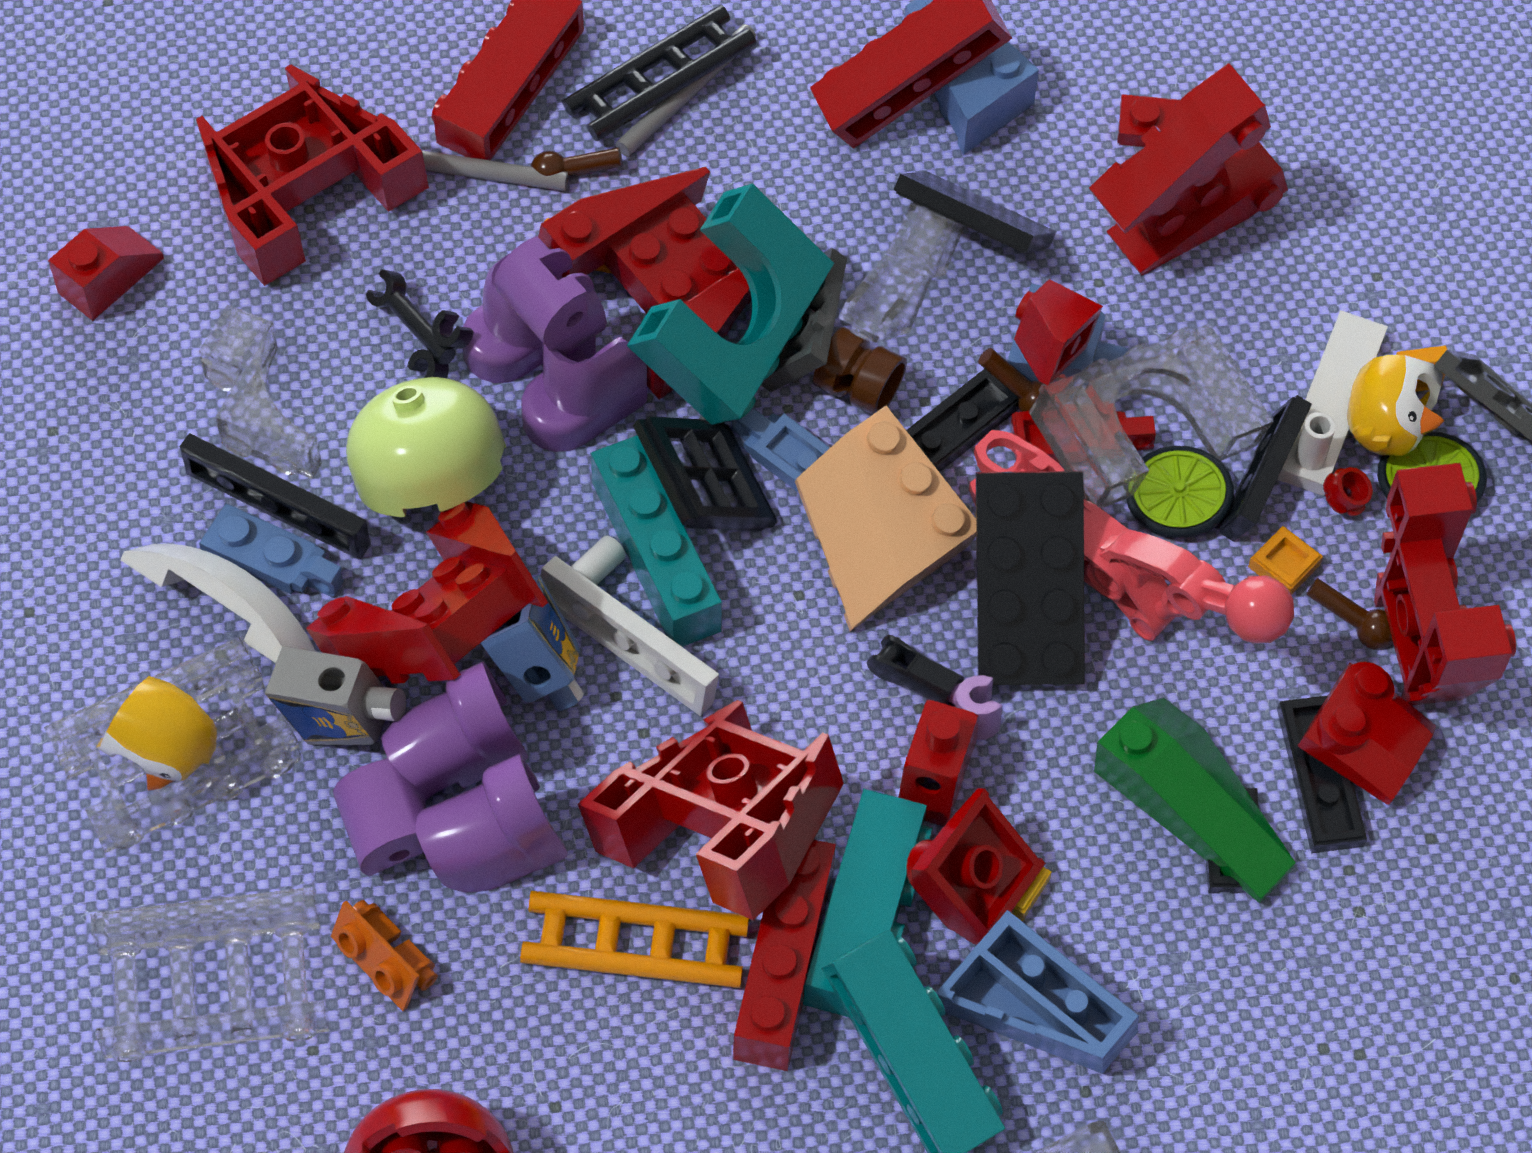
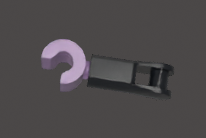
M886 635L881 641L882 650L878 655H871L867 660L869 670L883 680L907 688L927 700H934L950 706L954 704L957 708L977 714L979 716L977 740L991 738L1000 730L1002 705L995 701H990L992 698V677L980 675L964 680L962 675L924 656L893 635ZM900 661L907 665L908 668L905 669L897 664Z

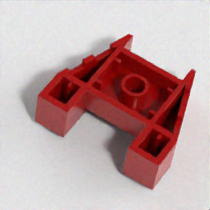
M1230 63L1219 69L1179 100L1174 106L1180 113L1162 131L1153 125L1140 138L1146 145L1143 149L1121 165L1115 162L1089 187L1092 194L1117 223L1106 231L1141 276L1242 223L1257 212L1270 210L1282 199L1283 193L1288 191L1283 169L1259 142L1264 137L1266 131L1271 128L1266 106Z
M291 64L285 67L290 89L287 92L217 132L203 116L196 119L205 155L237 255L264 286L306 262L298 226L286 212L351 173L358 177L388 212L429 188L422 150L395 120L382 113L378 116L373 115L362 109L358 100L347 94H344L342 97L320 86L319 79Z
M706 166L581 198L540 225L538 237L548 249L560 248L570 255L572 268L564 272L562 278L573 273L588 275L605 264L646 314L652 306L681 299L714 332L724 339L745 306L752 301L748 283L741 270L700 231L706 221V217L695 205L702 201L710 171ZM646 364L647 387L660 400L672 392L673 389Z
M1460 463L1397 470L1387 497L1386 513L1388 518L1390 517L1393 531L1383 532L1381 549L1383 554L1390 553V558L1385 572L1377 573L1374 603L1376 608L1384 607L1404 683L1401 698L1412 706L1465 699L1501 679L1510 658L1514 657L1516 653L1515 633L1510 624H1504L1500 605L1467 608L1465 604L1459 605L1455 591L1458 585V573L1453 558L1471 514H1475L1477 508L1475 488L1471 482H1465Z
M466 501L456 507L442 511L438 516L439 522L426 531L444 560L434 568L431 579L418 589L409 590L396 598L391 605V611L348 596L336 598L325 604L318 611V618L307 626L306 630L322 653L359 659L369 666L377 678L379 676H387L391 684L405 683L410 678L409 674L423 673L428 682L455 680L461 674L454 664L527 604L543 608L549 602L489 507Z
M736 700L703 719L706 728L680 743L674 737H671L657 745L658 755L638 767H635L630 761L614 770L578 803V807L595 852L631 868H635L679 825L712 838L696 853L712 902L754 920L790 885L844 782L829 734L822 732L804 751L752 731L743 702Z

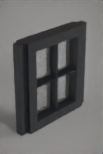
M648 416L647 419H638L632 425L682 525H686L687 528L762 531L764 528H773L778 522L729 425L725 424V422L711 425L707 420Z

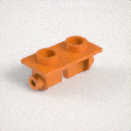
M361 900L352 907L348 901L343 902L331 938L337 943L340 951L348 958H352L373 980L374 985L383 995L388 996L402 1011H405L408 1008L416 986L421 991H424L437 980L438 975L433 971L435 964L409 939L394 948L390 945V943L400 937L402 931L380 910L376 903L368 904L365 900Z

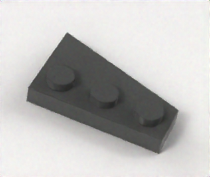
M833 248L824 253L834 262V265L803 314L801 329L792 339L786 342L778 356L780 359L778 367L761 384L762 387L770 392L790 382H798L804 375L827 363L847 258Z
M1446 350L1434 366L1453 380L1456 386L1467 396L1491 409L1495 413L1493 415L1494 418L1506 429L1514 434L1521 432L1532 441V402L1476 355Z

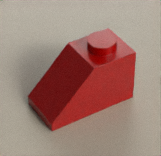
M129 226L86 228L54 254L48 262L58 294L94 321L164 259V255Z
M1051 279L1046 281L1036 292L1028 291L1022 298L1015 314V318L1020 320V324L1014 337L1016 344L1038 381L1047 386L1087 348L1103 307Z

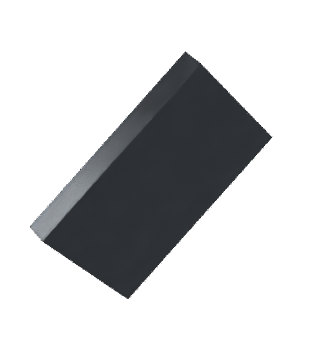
M927 171L900 174L894 187L896 194L1022 253L1049 248L1057 232Z

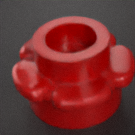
M1354 467L1337 469L1334 474H1328L1323 483L1327 503L1339 514L1347 513L1349 516L1360 515L1366 508L1365 504L1372 498L1373 488L1369 478L1363 471Z

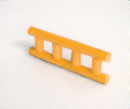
M531 890L528 911L530 913L545 914L540 943L523 941L520 963L741 988L743 966L727 964L730 935L747 937L749 918L735 913ZM566 917L599 920L595 949L562 945ZM621 923L654 927L650 955L617 952ZM676 929L708 933L705 962L672 958Z

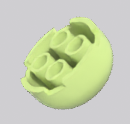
M427 377L399 383L372 398L361 409L352 423L347 438L346 455L348 467L361 501L377 513L393 517H406L407 509L437 504L439 511L442 512L456 507L481 493L501 473L503 468L500 460L506 444L497 417L490 404L481 394L468 385L452 379Z

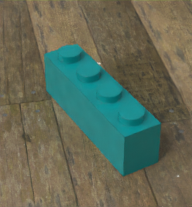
M636 435L590 452L592 484L666 636L684 647L722 632V601L638 436Z
M863 788L805 982L803 1005L849 1017L821 968L891 929L895 938L899 936L903 938L905 924L897 922L901 905L911 907L916 893L907 876V859L912 848L922 840L931 839L933 827L924 825L927 805Z
M891 929L821 969L927 1153H967L1006 1129L999 1118L1003 1114L1002 1106L992 1089L987 1085L981 1086L970 1068V1066L974 1065V1058L966 1043L958 1035L953 1037L944 1023L942 1016L946 1012L941 999L932 987H924L913 969V967L917 966V960L912 949L901 936L895 938Z

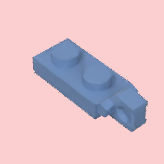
M752 408L743 418L732 420L731 430L745 441L743 448L751 457L797 492L796 478L830 448L785 413L781 417L772 413L767 418L755 408Z
M225 503L199 542L201 550L220 556L246 570L255 578L291 595L294 590L303 592L308 586L334 598L344 582L341 574L342 568L325 559L326 551L316 546L315 543Z

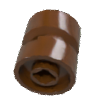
M841 327L831 338L827 363L814 371L813 384L836 397H843L849 394L852 405L873 415L887 405L888 407L904 377L907 359L883 346H878L872 350L870 349L869 339L846 327Z

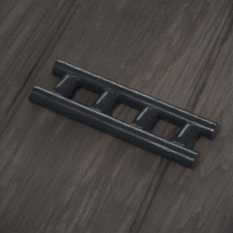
M718 5L564 98L562 104L570 116H574L587 109L596 118L587 124L588 131L595 141H599L757 44L756 39L748 28L734 36L728 33L722 26L730 21L729 13L723 5ZM703 37L715 46L694 60L683 51V49ZM663 61H666L676 70L655 84L643 75V73ZM626 84L636 94L632 98L615 108L603 99Z

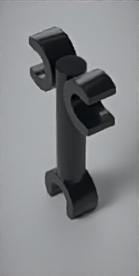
M381 269L379 275L386 283V291L383 293L368 290L366 293L367 300L376 307L391 309L427 349L415 351L411 355L407 367L410 370L425 372L428 368L424 378H447L449 373L448 363L454 359L456 355L455 349H462L469 345L474 331L471 328L457 326L453 330L459 315L456 312L445 310L437 314L432 325L405 296L406 282L404 277L398 272Z

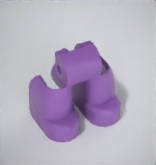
M535 236L523 242L489 269L483 288V305L474 310L467 317L463 327L471 328L474 331L469 345L462 348L463 359L469 371L478 378L492 383L514 381L543 364V372L526 386L521 398L523 429L529 440L540 448L553 452L571 451L583 446L646 403L647 366L627 347L629 342L621 337L616 338L596 353L595 335L606 329L607 320L601 301L594 291L591 278L584 273H573L562 278V274L572 268L570 255L560 248L548 249L542 240Z
M484 661L459 671L461 675L458 678L447 680L446 692L411 708L398 721H393L381 736L387 758L361 766L346 774L337 782L333 789L334 799L363 874L372 876L419 854H424L431 869L444 886L461 892H480L492 890L513 882L534 871L555 864L568 856L564 843L548 821L535 795L540 785L526 762L528 759L527 752L502 711L501 707L507 702L506 696ZM482 780V784L426 808V800L438 791L452 784L465 788Z

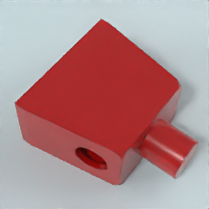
M926 700L904 764L898 798L927 805L925 821L944 827L951 819L977 741L979 716L974 712L934 700ZM925 777L937 781L941 788L930 790L920 784L925 782Z

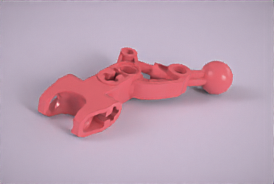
M991 430L974 449L977 466L981 472L1064 471L1057 461L1041 449L1006 431ZM993 447H1007L1015 454L1016 462L1010 468H1002L988 458L987 452ZM975 478L970 482L969 492L976 506ZM1084 499V582L1103 596L1113 600L1129 619L1131 627L1140 637L1153 641L1175 617L1186 616L1193 620H1199L1208 610L1226 615V621L1231 630L1238 637L1252 644L1272 643L1286 634L1294 619V602L1289 590L1281 582L1266 575L1248 576L1236 585L1228 584L1212 565L1199 560L1186 549L1150 534L1128 529L1100 507ZM1165 580H1168L1171 584L1168 586Z

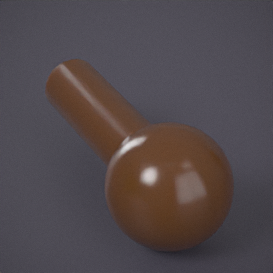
M617 147L570 157H563L555 151H544L533 159L530 166L544 176L568 172L570 177L622 167L623 161L620 148Z
M988 348L981 354L978 363L1018 397V407L1021 412L1057 409L1058 396L1050 384L1047 386L1039 381L1031 382L992 348Z
M1319 578L1313 582L1306 595L1355 627L1357 637L1364 646L1372 650H1384L1393 645L1385 610L1374 609L1367 611Z

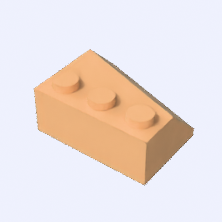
M887 405L847 432L795 480L814 536L820 541L829 565L828 574L834 589L837 588L845 609L844 617L850 632L969 547L976 537V518Z

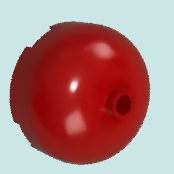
M421 1089L394 1096L372 1109L354 1129L344 1153H513V1149L502 1124L486 1107L477 1101L448 1090Z

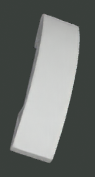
M151 544L124 551L121 561L158 586L163 587L186 580L251 623L243 642L273 662H277L282 647L315 651L308 635L288 607L261 581L234 563L213 553L177 544Z

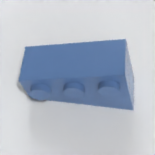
M933 0L911 1L905 5V17L914 11L921 10ZM1009 42L934 93L939 102V110L944 120H949L958 137L957 144L963 155L1034 105L1039 69Z
M1008 910L936 992L944 1005L945 1012L949 1015L1101 1074L1105 1072L1138 1033L1139 1015Z

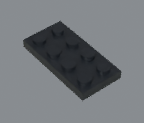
M1083 471L976 472L977 676L985 675L992 677L993 685L1085 684Z

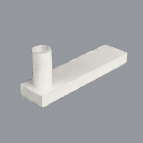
M1340 310L1305 399L1312 404L1277 480L1324 496V480L1328 474L1333 473L1349 431L1347 410L1353 383L1359 370L1370 360L1378 356L1388 326Z
M603 536L572 566H569L555 555L542 567L541 578L564 618L699 716L714 704L719 673L597 586L626 557L622 545L611 536Z

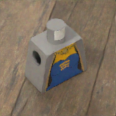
M282 647L265 691V695L303 740L310 745H372L378 741L385 720L398 721L405 714L407 703L406 695L402 689L384 687L369 666L359 659L292 647Z

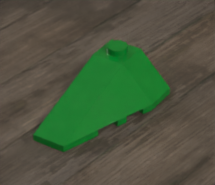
M1164 697L1133 706L1097 742L1094 772L1206 861L1208 859L1212 860L1220 867V872L1223 875L1234 878L1240 883L1239 885L1242 886V890L1257 902L1261 903L1295 867L1296 862L1206 730Z

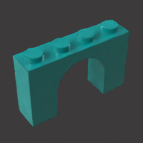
M753 183L723 192L700 229L736 264L748 283L752 297V315L749 327L742 339L737 344L723 339L681 299L652 306L627 344L631 351L711 425L730 420H739L751 411L756 402L754 395L763 380L768 378L778 367L780 352L786 342L792 339L801 329L803 314L834 265V262Z

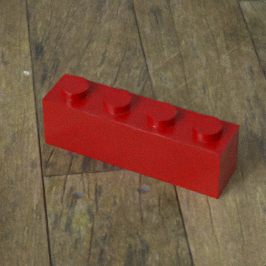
M511 0L506 16L498 27L493 26L489 29L484 37L482 48L473 61H466L461 67L457 82L448 95H441L436 101L431 116L435 126L436 143L465 157L491 161L583 33V1Z
M933 0L921 10L907 15L901 24L881 38L867 43L861 52L841 66H836L827 71L823 78L813 84L810 89L832 132L854 149L1013 38L992 0Z
M813 840L790 885L763 911L734 1032L733 1060L788 1071L804 1002L805 982L816 949L834 872L836 844Z

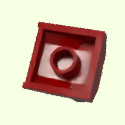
M1371 662L1349 663L1305 732L1298 747L1389 806L1430 742L1436 725L1395 693L1393 681L1383 668Z
M978 788L941 829L934 840H922L912 848L907 859L906 869L910 884L948 929L956 932L972 944L977 945L1007 910L1012 912L1046 863L1042 858H1038L997 808L989 798L988 791L985 788Z

